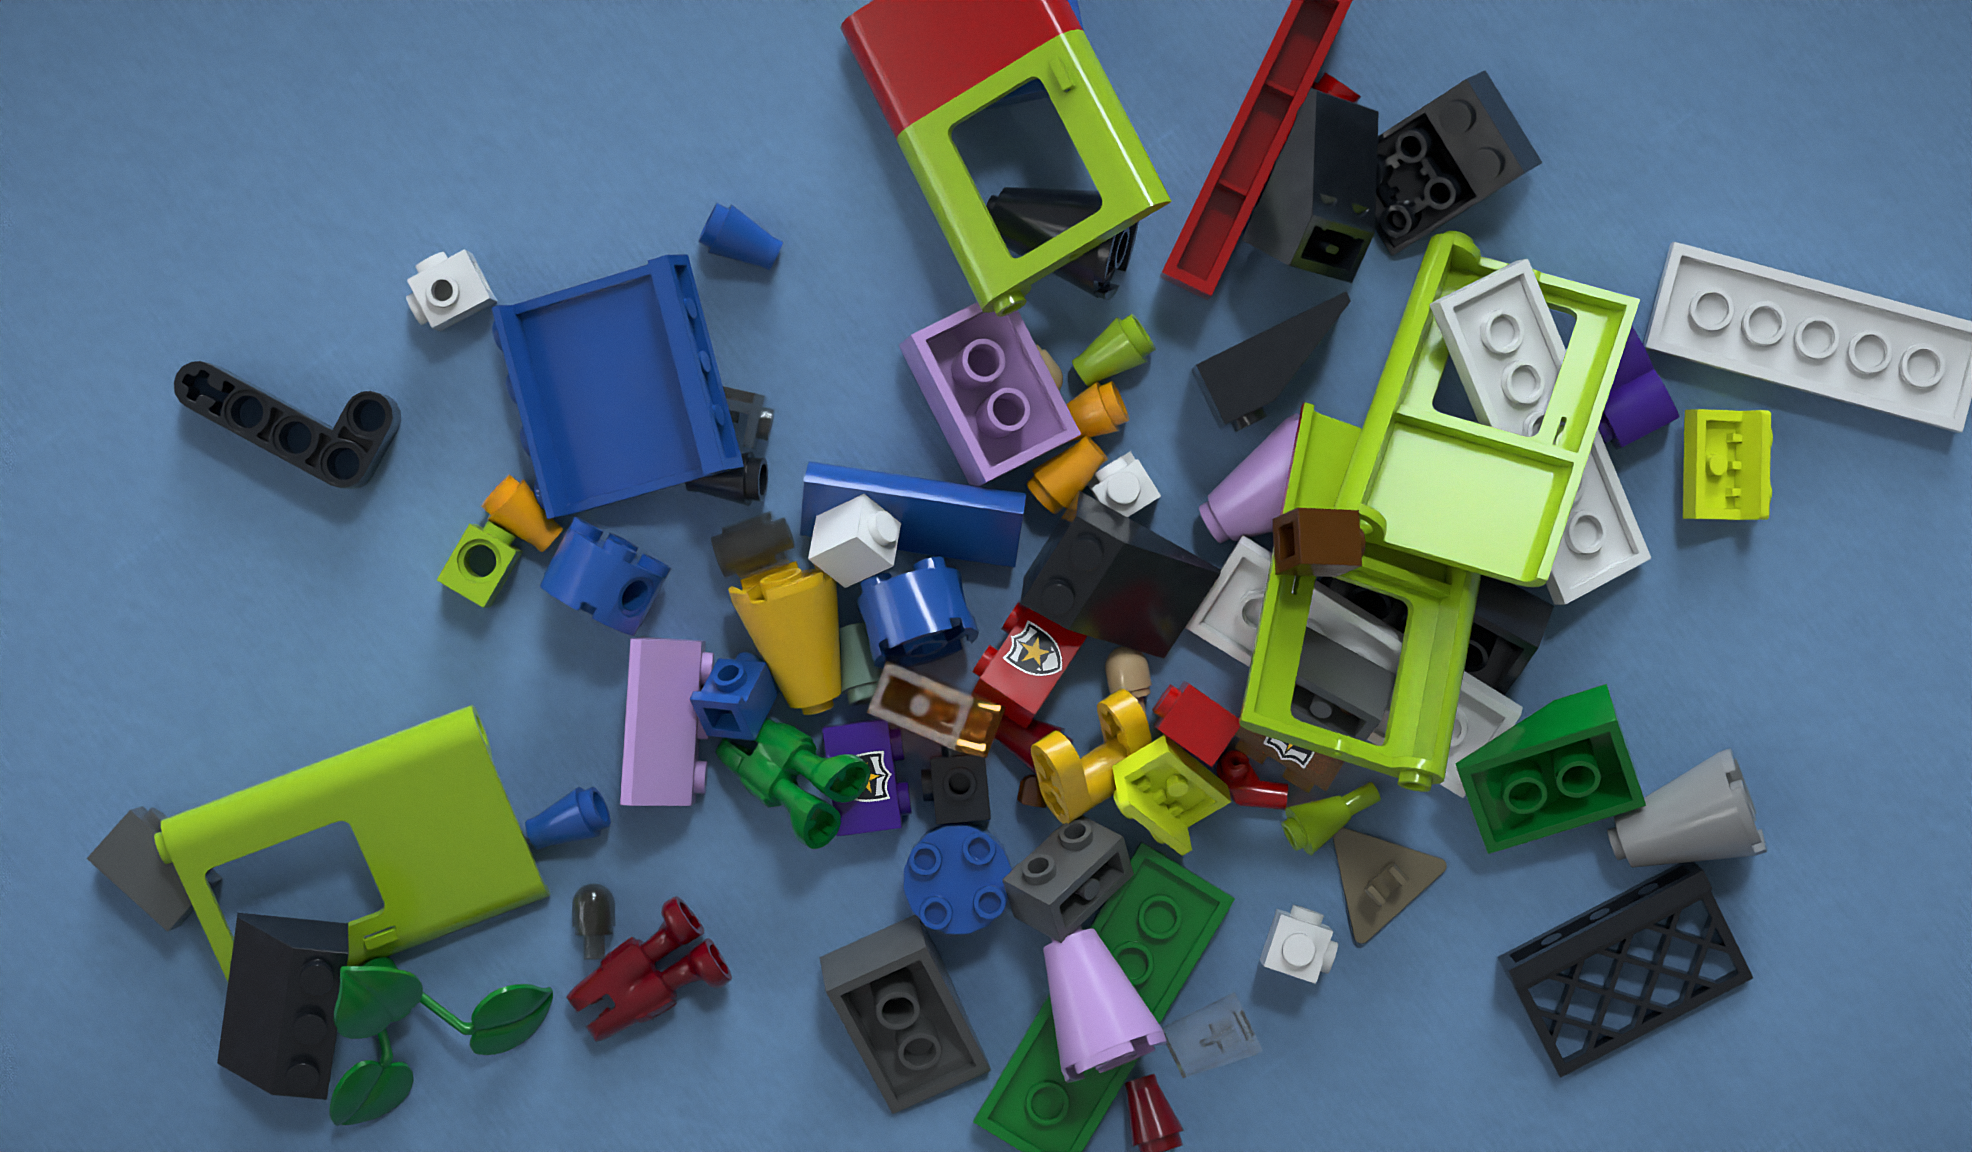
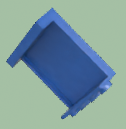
M688 254L664 255L647 260V265L521 303L491 307L495 320L492 325L493 337L496 345L505 357L509 373L506 377L507 390L519 410L523 425L520 430L521 443L527 455L531 457L537 478L534 482L535 496L539 505L545 509L547 519L570 516L744 467Z

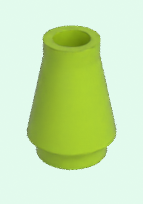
M1130 314L1123 320L1116 317L1079 356L1072 360V364L1084 383L1090 387L1098 381L1148 362L1146 356L1155 351L1156 348L1139 320L1133 314Z

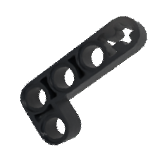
M203 361L190 362L181 367L174 379V393L179 402L187 408L327 484L338 488L356 489L366 485L371 480L401 423V410L397 403L391 397L373 391H363L352 396L333 428L221 366ZM197 377L208 378L207 383L211 387L221 392L229 393L224 402L215 397L200 395V390L193 386ZM256 398L263 406L262 420L257 425L248 428L240 419V409L246 400ZM377 401L385 410V420L379 429L369 432L363 427L360 415L366 404ZM303 423L311 432V442L305 451L296 454L290 449L287 436L293 426ZM351 449L359 458V469L353 477L344 480L335 470V460L340 452Z

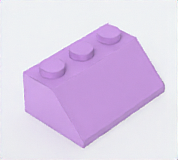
M976 302L911 334L898 345L969 485L981 487L1081 435L1018 310L1009 315L998 317L995 311L984 313L979 303Z
M655 637L630 639L620 805L692 806L696 803V793H706L708 762L698 761L700 739L709 740V736L706 735L690 702L693 691L701 692L714 667V653L705 652L706 641Z

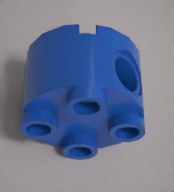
M574 517L539 586L577 611L582 609L593 615L592 619L617 631L634 636L639 626L642 625L672 568L645 553L642 554L639 560L635 557L639 547L611 532L606 541L600 539L603 531L582 519Z
M937 556L923 559L912 566V572L893 578L890 573H880L860 582L863 594L857 598L856 606L866 624L874 666L880 669H890L889 660L898 659L901 669L931 663L962 650L961 638L966 637V640L970 641L971 644L978 638L979 631L975 618L966 605L961 572L955 568L946 567L943 557Z
M970 822L942 824L928 830L913 846L904 867V893L911 910L927 927L946 934H970L987 927L1004 911L1008 896L1002 879L1012 871V864L1004 845L988 830Z

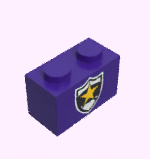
M889 717L824 726L822 731L826 758L852 754L860 757L870 768L869 782L859 797L850 802L832 800V806L841 816V824L836 836L902 828V815L912 814L908 782L898 783L895 761L905 760L901 728L891 729Z

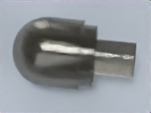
M591 883L578 889L572 899V928H575V936H583L584 960L604 959L605 935H613V927L616 926L615 899L608 888L601 884Z

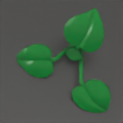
M388 957L375 958L363 966H342L340 969L339 994L334 1009V1025L340 1035L349 1039H363L378 1035L381 1058L379 1062L365 1060L355 1064L340 1079L330 1102L329 1115L333 1124L336 1126L340 1124L353 1125L378 1118L396 1108L407 1097L414 1081L413 1072L405 1062L392 1063L393 1052L386 1027L390 1022H397L406 1017L419 1002L461 1034L472 1035L469 1046L475 1054L496 1055L522 1044L538 1029L551 1006L553 990L551 987L541 988L532 984H514L499 988L489 993L475 1007L471 1016L472 1022H463L425 994L422 983L416 975L399 970L394 961Z

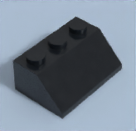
M237 912L217 1064L271 1095L327 1100L337 1035L333 1017L340 988V969L342 966H347L349 955L348 923Z

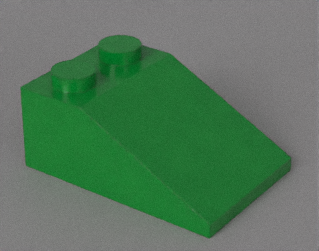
M1607 684L1553 700L1455 763L1488 854L1646 806L1636 768Z

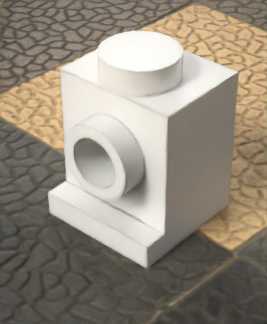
M1131 451L1094 473V476L1087 484L1097 501L1126 517L1161 497L1138 459L1134 458Z

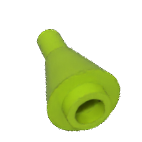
M1368 782L1342 797L1337 795L1286 807L1287 820L1281 823L1282 829L1294 850L1298 851L1303 848L1307 854L1312 856L1344 827L1354 814L1381 801L1380 794L1372 782Z

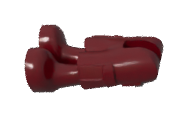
M675 896L664 902L661 909L664 922L654 935L645 942L640 939L636 940L635 937L627 939L612 952H609L600 962L601 965L578 983L566 996L576 1013L590 1004L593 1005L603 1000L602 996L605 994L612 998L615 1006L611 1009L607 1007L598 1015L599 1017L585 1026L595 1042L605 1040L637 1022L644 1023L654 1020L655 1017L677 1004L676 990L691 982L704 981L710 987L717 989L722 988L732 980L731 972L722 954L710 938L705 939L687 955L662 972L656 969V962L675 949L689 944L704 934L703 925L680 897Z

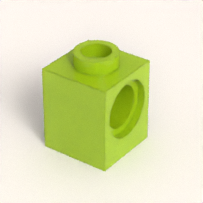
M489 520L484 527L478 524H469L438 576L437 581L483 608L491 607L523 553L522 550L512 545L516 535ZM481 545L492 549L496 556L494 570L485 577L474 573L470 566L472 552Z

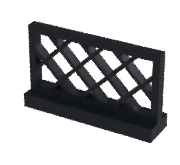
M1695 862L1678 863L1497 957L1560 1078L1753 979L1747 963L1711 892L1710 882L1704 870ZM1701 900L1708 913L1701 936L1675 929L1682 909ZM1668 917L1665 925L1657 923ZM1645 928L1662 933L1653 961L1627 954L1633 935ZM1714 930H1716L1721 942L1711 940ZM1672 937L1698 944L1688 972L1663 965ZM1620 942L1617 950L1609 948L1614 944ZM1708 948L1727 953L1735 970L1716 980L1699 976ZM1595 954L1614 958L1604 986L1579 979L1585 959ZM1624 962L1649 969L1640 997L1615 990ZM1571 967L1569 975L1560 973ZM1660 973L1685 980L1679 999L1667 1005L1650 1000ZM1547 979L1565 983L1556 1011L1536 1005L1528 989ZM1695 984L1703 985L1702 987L1693 991ZM1575 987L1601 994L1592 1022L1566 1014ZM1611 997L1637 1005L1631 1023L1619 1030L1602 1025ZM1647 1008L1655 1010L1654 1012L1645 1016ZM1542 1016L1553 1019L1549 1030ZM1567 1023L1589 1030L1583 1048L1562 1058L1556 1046L1562 1024ZM1599 1033L1607 1035L1602 1039L1596 1041Z

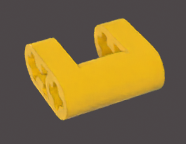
M1120 688L1098 702L1097 713L1104 743L1080 758L1071 742L1059 731H1053L1031 746V754L1043 799L1053 815L1063 824L1071 823L1113 796L1116 784L1112 766L1152 743L1147 717L1136 698L1125 689Z

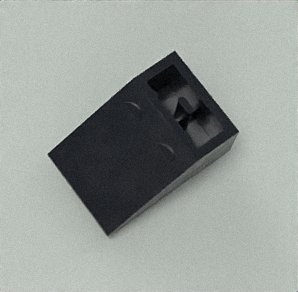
M1486 70L1465 79L1378 136L1375 230L1391 256L1543 163Z
M1310 88L1304 103L1297 111L1294 126L1285 146L1274 162L1271 177L1262 197L1252 211L1249 226L1242 240L1288 266L1352 283L1375 234L1379 112L1355 102Z

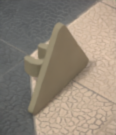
M1342 827L1332 837L1353 935L1358 943H1366L1437 879L1447 867L1446 862L1441 858Z

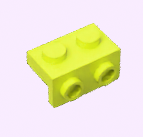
M1685 410L1683 519L1767 520L1769 518L1770 501L1772 498L1770 458L1773 443L1770 411Z
M1166 735L1112 766L1116 784L1113 796L1120 812L1128 819L1134 818L1149 830L1158 843H1166L1181 856L1192 851L1188 827L1232 802L1227 784Z

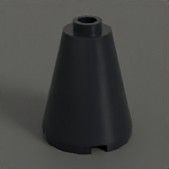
M1004 187L999 196L991 195L986 207L1006 247L1016 254L1024 256L1098 212L1102 206V198L1099 192L1095 190ZM1139 222L1052 273L1096 298L1110 300L1120 286L1112 284L1110 281L1115 269L1125 272L1127 270Z

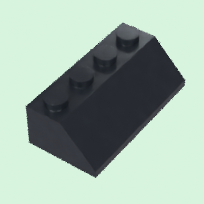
M1481 575L1464 671L1505 696L1539 648L1554 605L1512 583ZM1318 577V582L1404 634L1408 608L1403 601L1334 577Z

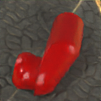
M1231 750L1222 756L1217 764V775L1219 779L1227 784L1230 796L1236 804L1248 807L1286 810L1288 783L1260 781L1249 764V758L1241 751Z

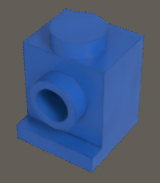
M742 652L736 656L735 660L718 658L701 692L693 691L690 702L707 736L755 741L779 690L767 663L752 653Z

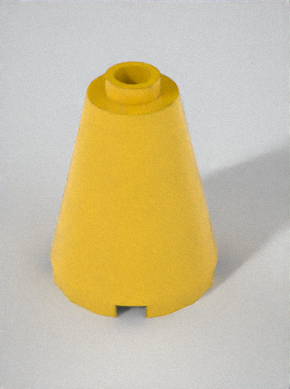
M797 561L749 575L740 580L742 590L731 586L728 588L735 610L764 662L767 663L789 707L801 708L804 715H811L832 708L834 706L833 699L841 694L837 581L815 564V569L802 570L798 568Z

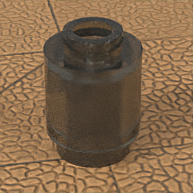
M771 510L722 527L721 534L711 537L717 562L725 578L735 574L739 578H743L789 562L787 550L796 548L786 518L783 517L776 520Z

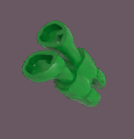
M766 717L755 741L752 740L755 743L756 741L758 742L753 753L750 752V749L723 737L715 750L719 760L738 776L745 789L765 806L770 808L783 805L790 814L791 826L797 840L811 849L822 848L833 840L840 828L841 816L829 803L798 787L797 776L801 774L820 792L837 802L855 800L865 790L869 782L870 768L860 757L852 754L837 755L830 758L817 756L816 745L810 736L796 729L795 726L781 722L777 723Z

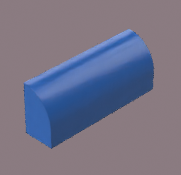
M812 461L808 462L803 486L800 536H813L816 516L865 494L901 523L897 550L1016 567L1026 493Z

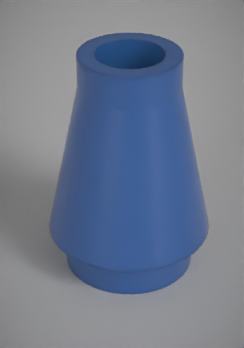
M716 203L698 239L699 243L709 247L708 253L757 265L768 271L775 262L783 244V241L770 235L734 205L731 204L727 208L719 203Z
M577 787L537 816L526 820L525 827L532 845L537 850L552 845L599 837L601 830L610 826L611 819L605 800L597 788L590 787L584 790L582 787Z

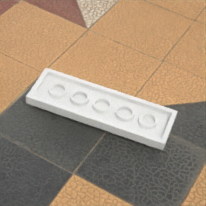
M1677 242L1670 243L1643 344L1645 349L1952 432H1963L1972 399V321Z
M1528 259L1517 260L1429 305L1479 424L1525 437H1532L1540 431L1566 350ZM1598 429L1548 581L1546 582L1555 605H1566L1651 559Z
M1242 535L1222 566L1220 576L1185 628L1250 667L1272 553ZM1315 580L1307 627L1397 675L1404 634ZM1465 671L1445 779L1440 784L1464 798L1466 793L1455 763L1513 727L1520 718L1523 709L1519 704ZM1394 687L1382 721L1367 739L1377 746H1381L1385 739Z

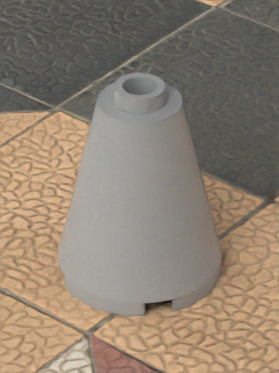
M1731 748L1716 753L1644 797L1646 806L1615 815L1616 827L1607 830L1617 860L1627 858L1632 868L1757 856L1767 852L1762 829L1757 830L1754 822L1756 821L1755 814L1757 813L1739 764L1736 758L1734 759Z

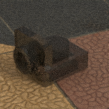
M723 386L732 422H739L740 413L749 415L743 447L757 450L759 439L769 440L775 409L766 407L768 397L765 395Z

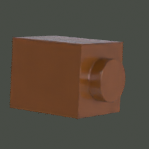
M1298 507L1272 519L1275 575L1337 577L1362 566L1366 541L1364 532L1360 528L1359 510Z

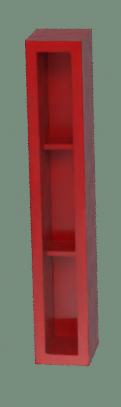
M1291 0L1159 276L1160 278L1201 298L1210 299L1269 177L1274 162L1291 131L1297 111L1304 103L1353 0Z

